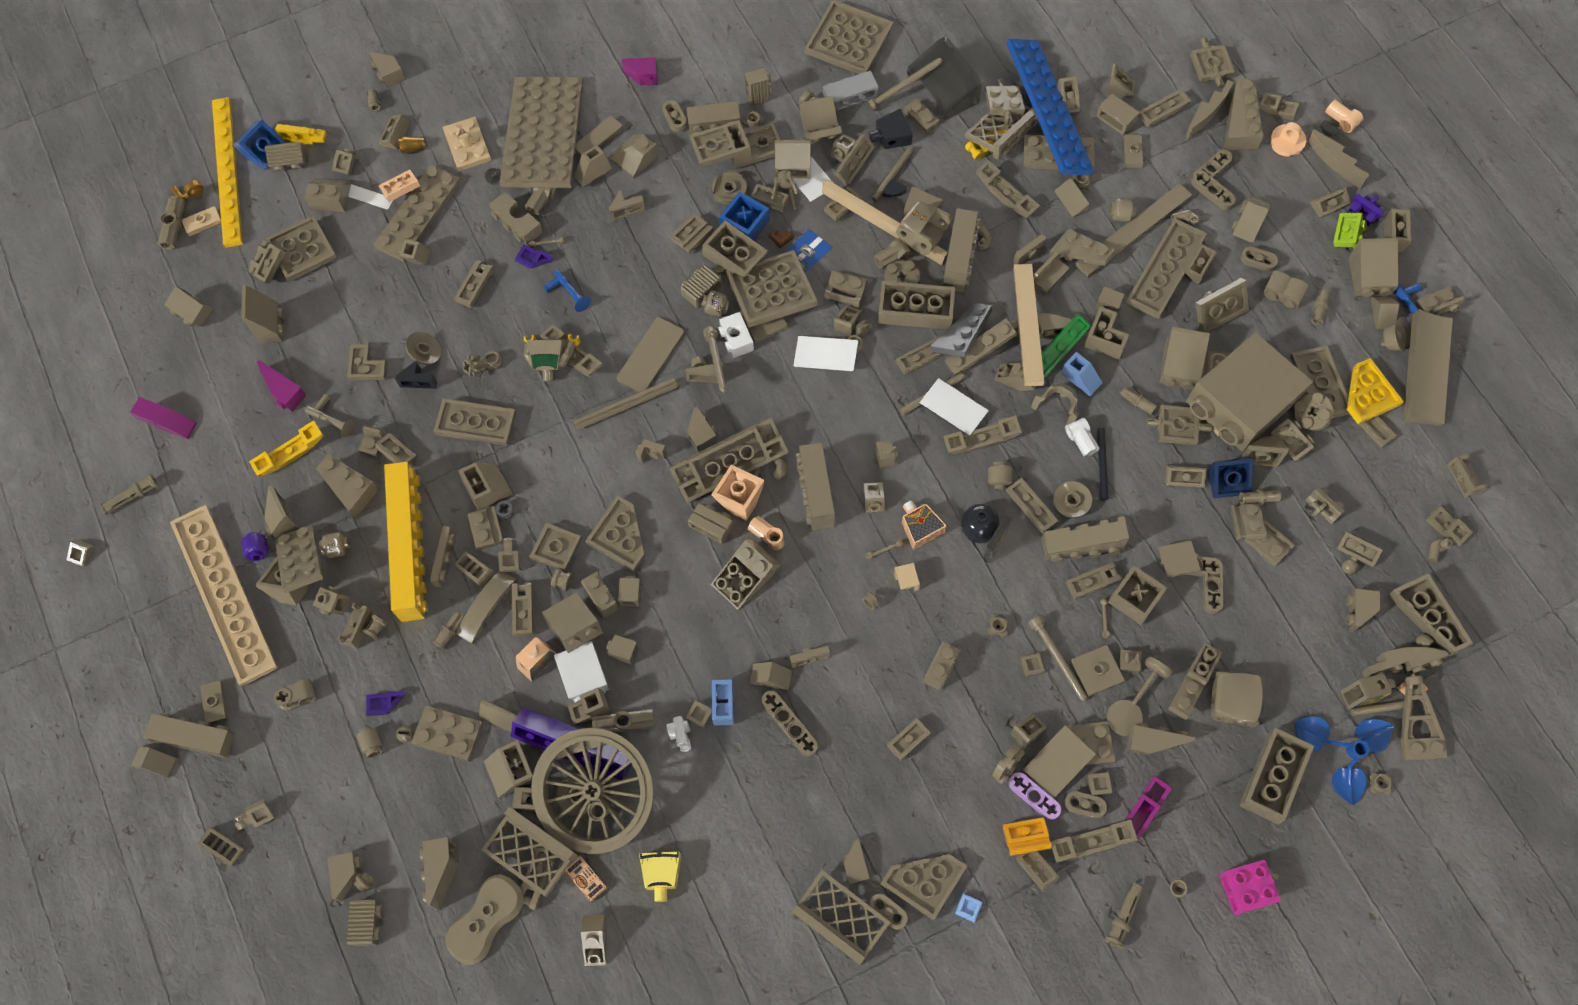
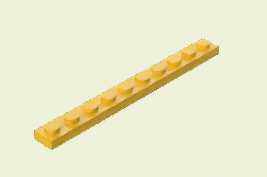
M226 97L212 100L222 238L225 248L243 245L236 153L233 146L235 141L232 105L230 98Z

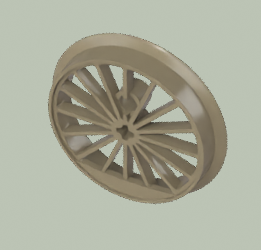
M583 728L560 736L543 752L537 762L532 778V800L537 817L550 836L571 850L587 854H601L624 846L641 831L651 811L653 783L644 758L628 740L608 730ZM611 745L615 747V750L599 777L603 746ZM598 747L594 774L588 749ZM618 751H621L629 761L603 780ZM583 752L588 774L575 758L574 753ZM568 756L583 778L560 765L556 760ZM632 763L637 776L605 784ZM554 766L581 784L550 780L552 767ZM639 779L640 793L609 789L607 787ZM549 784L582 789V791L551 799L549 796ZM591 787L597 788V792L591 791ZM608 793L640 798L637 811ZM583 794L582 798L557 816L551 802ZM584 799H587L572 828H568L560 818ZM607 799L634 815L633 820L628 826L624 824ZM596 805H600L603 808V815H598L595 812ZM588 807L589 825L586 837L576 833L575 829ZM609 813L622 829L620 833L613 836L610 835L606 816ZM601 820L605 837L593 838L594 821Z

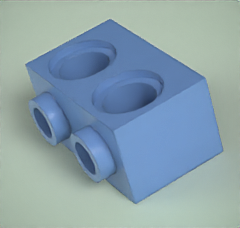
M732 679L712 680V721L714 726L734 725Z

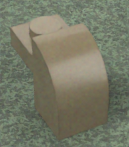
M598 687L580 695V701L568 706L573 724L576 726L591 720L592 717L604 716L610 710L604 691Z

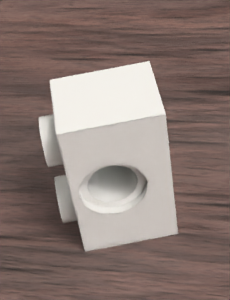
M740 312L719 319V334L721 338H725L726 350L728 353L731 352L733 358L754 351L752 338Z

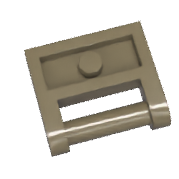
M832 271L823 300H834L859 308L867 279ZM832 291L839 292V293H843V294H847V295H851V296H856V297H855V298H852V297H848V296H844V295L832 293Z

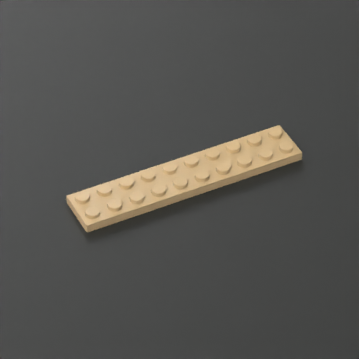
M204 505L171 521L170 524L238 684L242 687L278 669L209 507Z

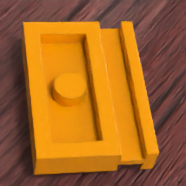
M1044 817L1003 824L1010 856L1051 849L1052 847Z

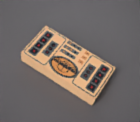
M581 856L574 863L572 862L565 871L590 902L594 901L607 889Z

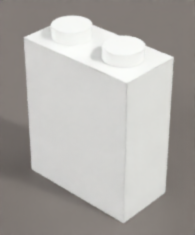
M592 641L583 644L570 653L563 651L554 655L571 704L580 701V695L597 687L602 689L604 694L606 693L605 691L609 690Z

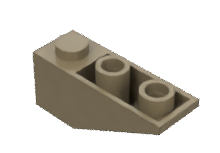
M1137 723L1129 729L1126 751L1149 755L1195 741L1196 737H1191L1188 732L1184 731L1172 733L1165 727L1152 729L1149 728L1148 724Z

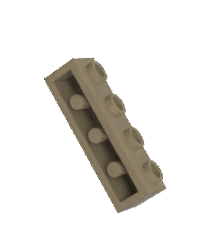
M162 712L160 715L151 714L143 738L159 744L227 758L235 737L233 733L229 732L228 727L217 725L214 728L210 727L209 723L198 721L197 724L191 723V719L185 717L173 719L172 715Z

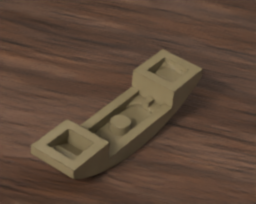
M989 160L976 170V174L990 192L1019 215L1028 218L1040 207L1028 194L1023 196L1000 175L1001 171Z
M554 324L540 335L542 340H567L569 342L565 333ZM578 346L575 347L568 361L570 366L587 377H590L602 366L599 360L590 353H585Z
M1012 416L998 420V424L974 430L971 435L967 433L962 434L959 431L945 435L943 439L948 454H960L1000 444L1022 434L1017 417Z
M498 572L493 576L471 604L458 627L456 635L473 644L484 629L483 624L502 597L508 595L512 589V583H516L517 579L506 572Z
M1127 820L1112 824L1109 827L1050 842L1055 861L1058 863L1135 842L1138 839L1132 821Z

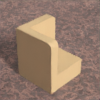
M914 563L895 567L894 576L895 580H898L900 589L904 590L914 587V590L918 591L920 583Z

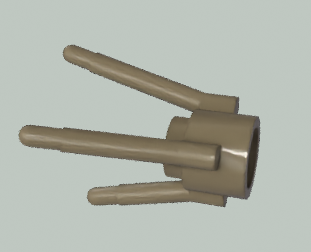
M782 170L778 173V177L774 178L771 199L775 198L779 184L781 188L788 189L793 209L796 210L793 191L795 194H798L792 178V173L788 170Z

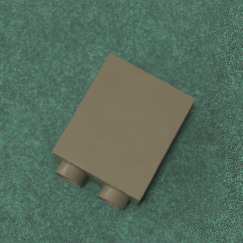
M1255 332L1197 382L1186 402L1190 405L1192 413L1197 418L1207 420L1218 430L1219 436L1225 443L1232 446L1235 445L1243 452L1303 397L1313 381Z

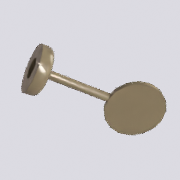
M1148 657L1146 659L1145 665L1152 673L1133 702L1130 700L1116 701L1107 711L1109 728L1120 736H1128L1131 726L1143 723V714L1137 703L1155 676L1168 678L1172 673L1170 668L1155 658Z

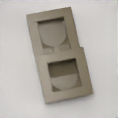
M1264 93L1260 109L1276 117L1294 121L1299 109V103L1282 100V95Z
M1442 506L1436 507L1425 519L1437 532L1445 538H1449L1458 546L1462 545L1473 533L1459 518L1454 520Z

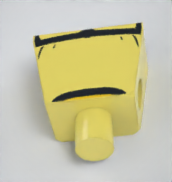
M680 852L639 853L646 890H654V902H666L667 889L677 888L681 863Z

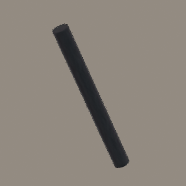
M1098 428L1101 500L1106 501L1108 500L1105 428Z

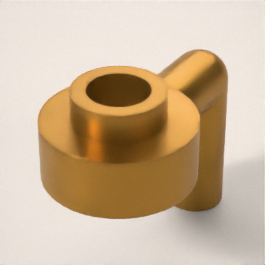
M192 180L184 186V194L180 192L176 185H173L170 190L174 196H178L186 202L190 197L197 198L201 196L204 187L200 181Z

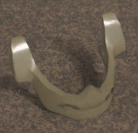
M1062 383L1051 385L1044 394L1037 393L1032 403V409L1037 410L1049 395L1060 393L1062 397H1068L1071 402L1066 425L1075 422L1078 418L1079 413L1075 410L1078 398L1075 390L1070 386Z

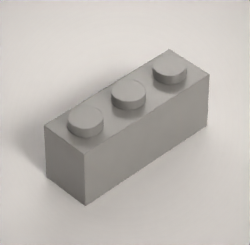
M871 71L862 72L856 76L844 78L843 80L823 86V97H833L835 111L878 97V84Z

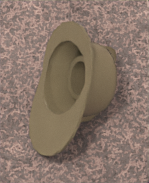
M1400 317L1395 324L1386 327L1383 331L1380 345L1386 346L1390 351L1400 350L1404 352L1410 343L1411 327L1405 317Z

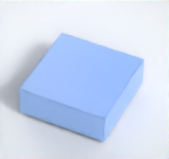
M963 893L955 914L975 923L983 902Z

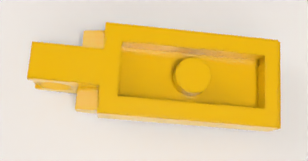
M277 124L275 128L277 134L286 142H302L313 145L316 142L325 143L327 137L326 131L321 129L315 130L313 128Z

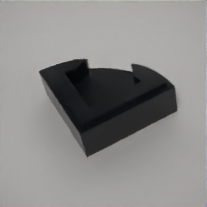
M891 180L883 191V196L889 198L891 196H901L907 191V187Z

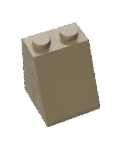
M1397 238L1360 239L1348 258L1355 296L1370 297L1372 295H1381L1385 297L1392 295L1398 287Z
M1172 327L1164 344L1159 383L1166 386L1183 387L1186 390L1194 389L1202 376L1210 333Z

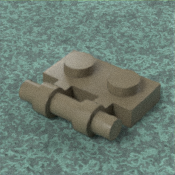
M264 239L262 244L258 245L256 249L258 251L254 259H251L248 272L263 282L270 284L286 252Z

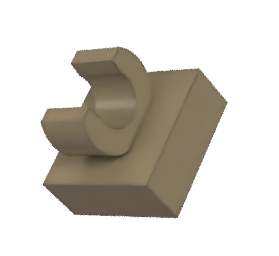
M1121 649L1119 651V670L1139 673L1141 671V651Z

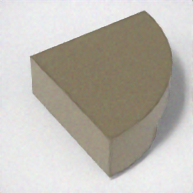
M866 320L861 321L855 326V335L862 338L872 328V325Z

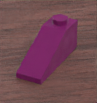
M258 360L256 363L272 396L276 399L275 404L283 410L287 408L293 412L307 395L301 387Z

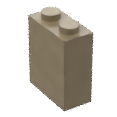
M577 593L572 594L542 612L547 625L568 653L603 633L598 620Z

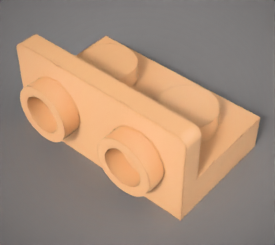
M411 170L379 185L388 202L420 186Z

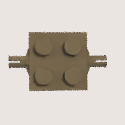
M1202 38L1200 42L1203 48L1193 50L1190 54L1199 81H1216L1217 88L1220 89L1221 87L1222 89L1225 86L1223 78L1233 77L1235 73L1225 45L1211 46L1209 45L1208 38Z
M998 79L996 81L997 86H985V97L989 114L1004 116L1005 122L1008 124L1009 121V124L1013 122V115H1024L1025 112L1020 86H1004L1003 79L1001 81Z
M1160 405L1158 419L1146 418V426H1157L1159 431L1158 442L1196 446L1198 444L1199 431L1211 432L1212 430L1211 424L1200 423L1199 418L1192 413L1190 407Z

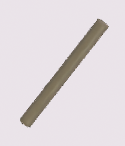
M912 147L906 149L871 198L874 202L880 199L887 185L895 178L914 151Z
M960 372L945 383L952 387L965 379V377ZM926 394L899 409L900 413L904 416L922 405L919 402Z

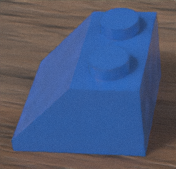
M261 119L256 121L233 146L247 159L265 170L268 167L265 146L285 144L286 142Z

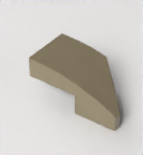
M855 838L843 861L849 884L869 879L859 839Z

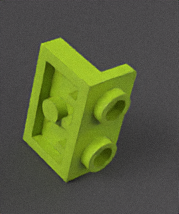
M1362 213L1339 214L1333 241L1334 247H1353L1354 249L1359 240L1364 239L1362 234L1363 231H1366L1367 221L1363 219Z

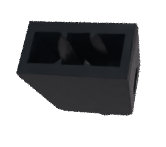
M901 109L879 118L876 121V131L869 132L870 141L873 143L880 140L885 149L912 145L913 134Z

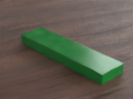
M1079 313L1073 317L1041 353L1044 378L1091 328L1092 325Z

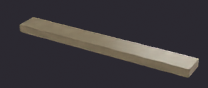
M1179 183L1103 241L1102 244L1115 249V255L1112 257L1114 258L1191 199L1192 194ZM1078 260L1075 264L1087 278L1102 267L1101 265L1083 263L1082 260Z

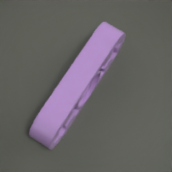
M1017 772L1009 779L1010 789L1045 819L1055 820L1060 815V804L1025 774ZM1014 778L1016 780L1021 778L1024 787H1027L1028 784L1031 786L1025 794L1022 793L1025 790L1022 786L1016 787L1014 785ZM1031 791H1037L1040 794L1041 798L1038 802L1030 800L1029 793ZM1044 798L1048 800L1045 802V804L1048 807H1051L1052 805L1055 807L1054 812L1056 814L1051 813L1049 815L1047 813L1048 808L1044 805L1042 806V808L1039 807V805L1044 801Z

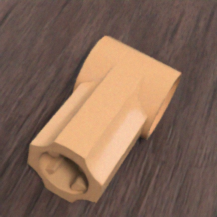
M1337 100L1331 102L1325 111L1338 121L1340 128L1347 133L1352 132L1364 119L1360 111L1355 109L1349 110Z
M759 516L752 519L748 530L768 544L771 550H781L785 543L783 532ZM773 537L780 538L778 541H771Z

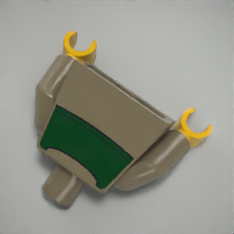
M569 334V342L567 340H537L534 335L529 340L527 336H524L526 344L523 356L533 370H542L543 381H554V370H563L564 366L567 365L575 347L580 344L579 335L573 340V335Z

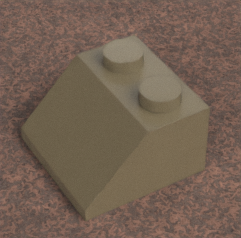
M316 178L307 184L304 199L310 210L345 212L352 182L351 180Z

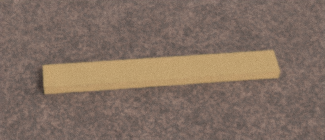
M825 180L822 187L823 194L897 239L899 238L896 233L900 225L899 222L830 180ZM936 245L925 256L942 265L948 252Z
M1014 264L1013 271L1024 386H1044L1032 264Z

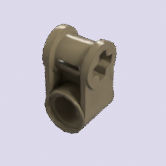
M302 679L294 684L278 689L274 693L273 700L282 710L290 711L314 702L316 695L311 680Z

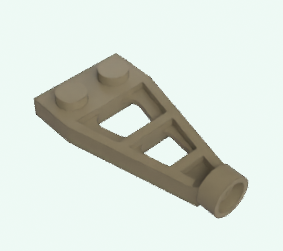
M1423 676L1406 677L1400 738L1403 761L1447 758L1445 738L1425 691ZM1413 700H1420L1425 711L1423 716H1414L1412 714ZM1422 720L1427 723L1431 733L1429 738L1416 739L1413 736L1412 731L1415 721Z

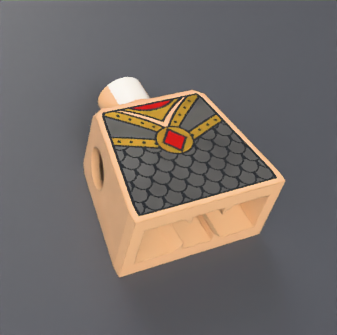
M913 501L903 505L907 514L902 517V525L913 550L945 533V523L928 505L924 504L917 508Z
M535 637L516 656L517 668L532 682L555 659L554 655L558 653L545 641Z

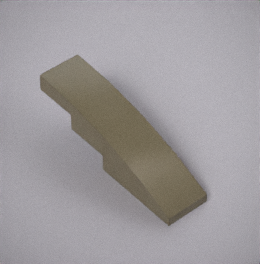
M1227 80L1222 92L1214 91L1209 103L1201 102L1189 126L1186 138L1189 139L1200 131L1216 115L1227 99L1234 82Z
M1314 129L1307 141L1312 149L1331 169L1361 189L1370 174L1355 166L1356 159L1343 153L1345 146Z

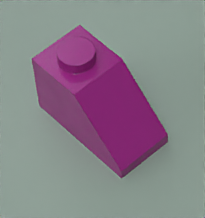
M656 57L621 59L623 72L638 84L647 86L658 84Z

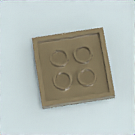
M314 215L265 238L270 244L286 252L279 266L288 282L337 258Z

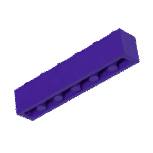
M523 707L512 722L510 737L546 750L557 738L568 732L578 730V728ZM611 745L603 746L601 773L615 750V747ZM598 747L588 749L593 770H595ZM618 751L606 775L610 776L629 761L621 751ZM583 752L574 753L573 755L578 762L586 766ZM630 763L628 766L622 769L613 778L623 780L632 763Z

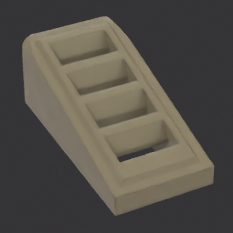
M721 363V364H722L723 373H724V372H725L724 363ZM714 364L685 370L687 381L718 383Z
M467 551L453 565L482 589L496 575L489 567ZM470 559L471 561L465 566V568H463L466 562Z
M211 826L197 843V845L231 867L245 850ZM215 834L217 837L210 846L206 845ZM219 840H224L222 844L219 846V848L215 851L213 848L216 846ZM227 843L230 844L226 852L221 855L220 852ZM236 848L237 851L234 853L231 859H227L226 857L229 855L232 849Z

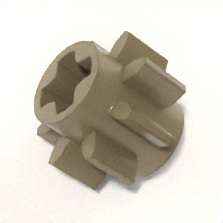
M467 355L468 360L463 361L464 372L469 374V377L482 376L481 371L486 369L485 360L482 357L480 358V355Z

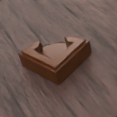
M774 230L768 233L769 238L779 248L794 238L793 234L788 231Z

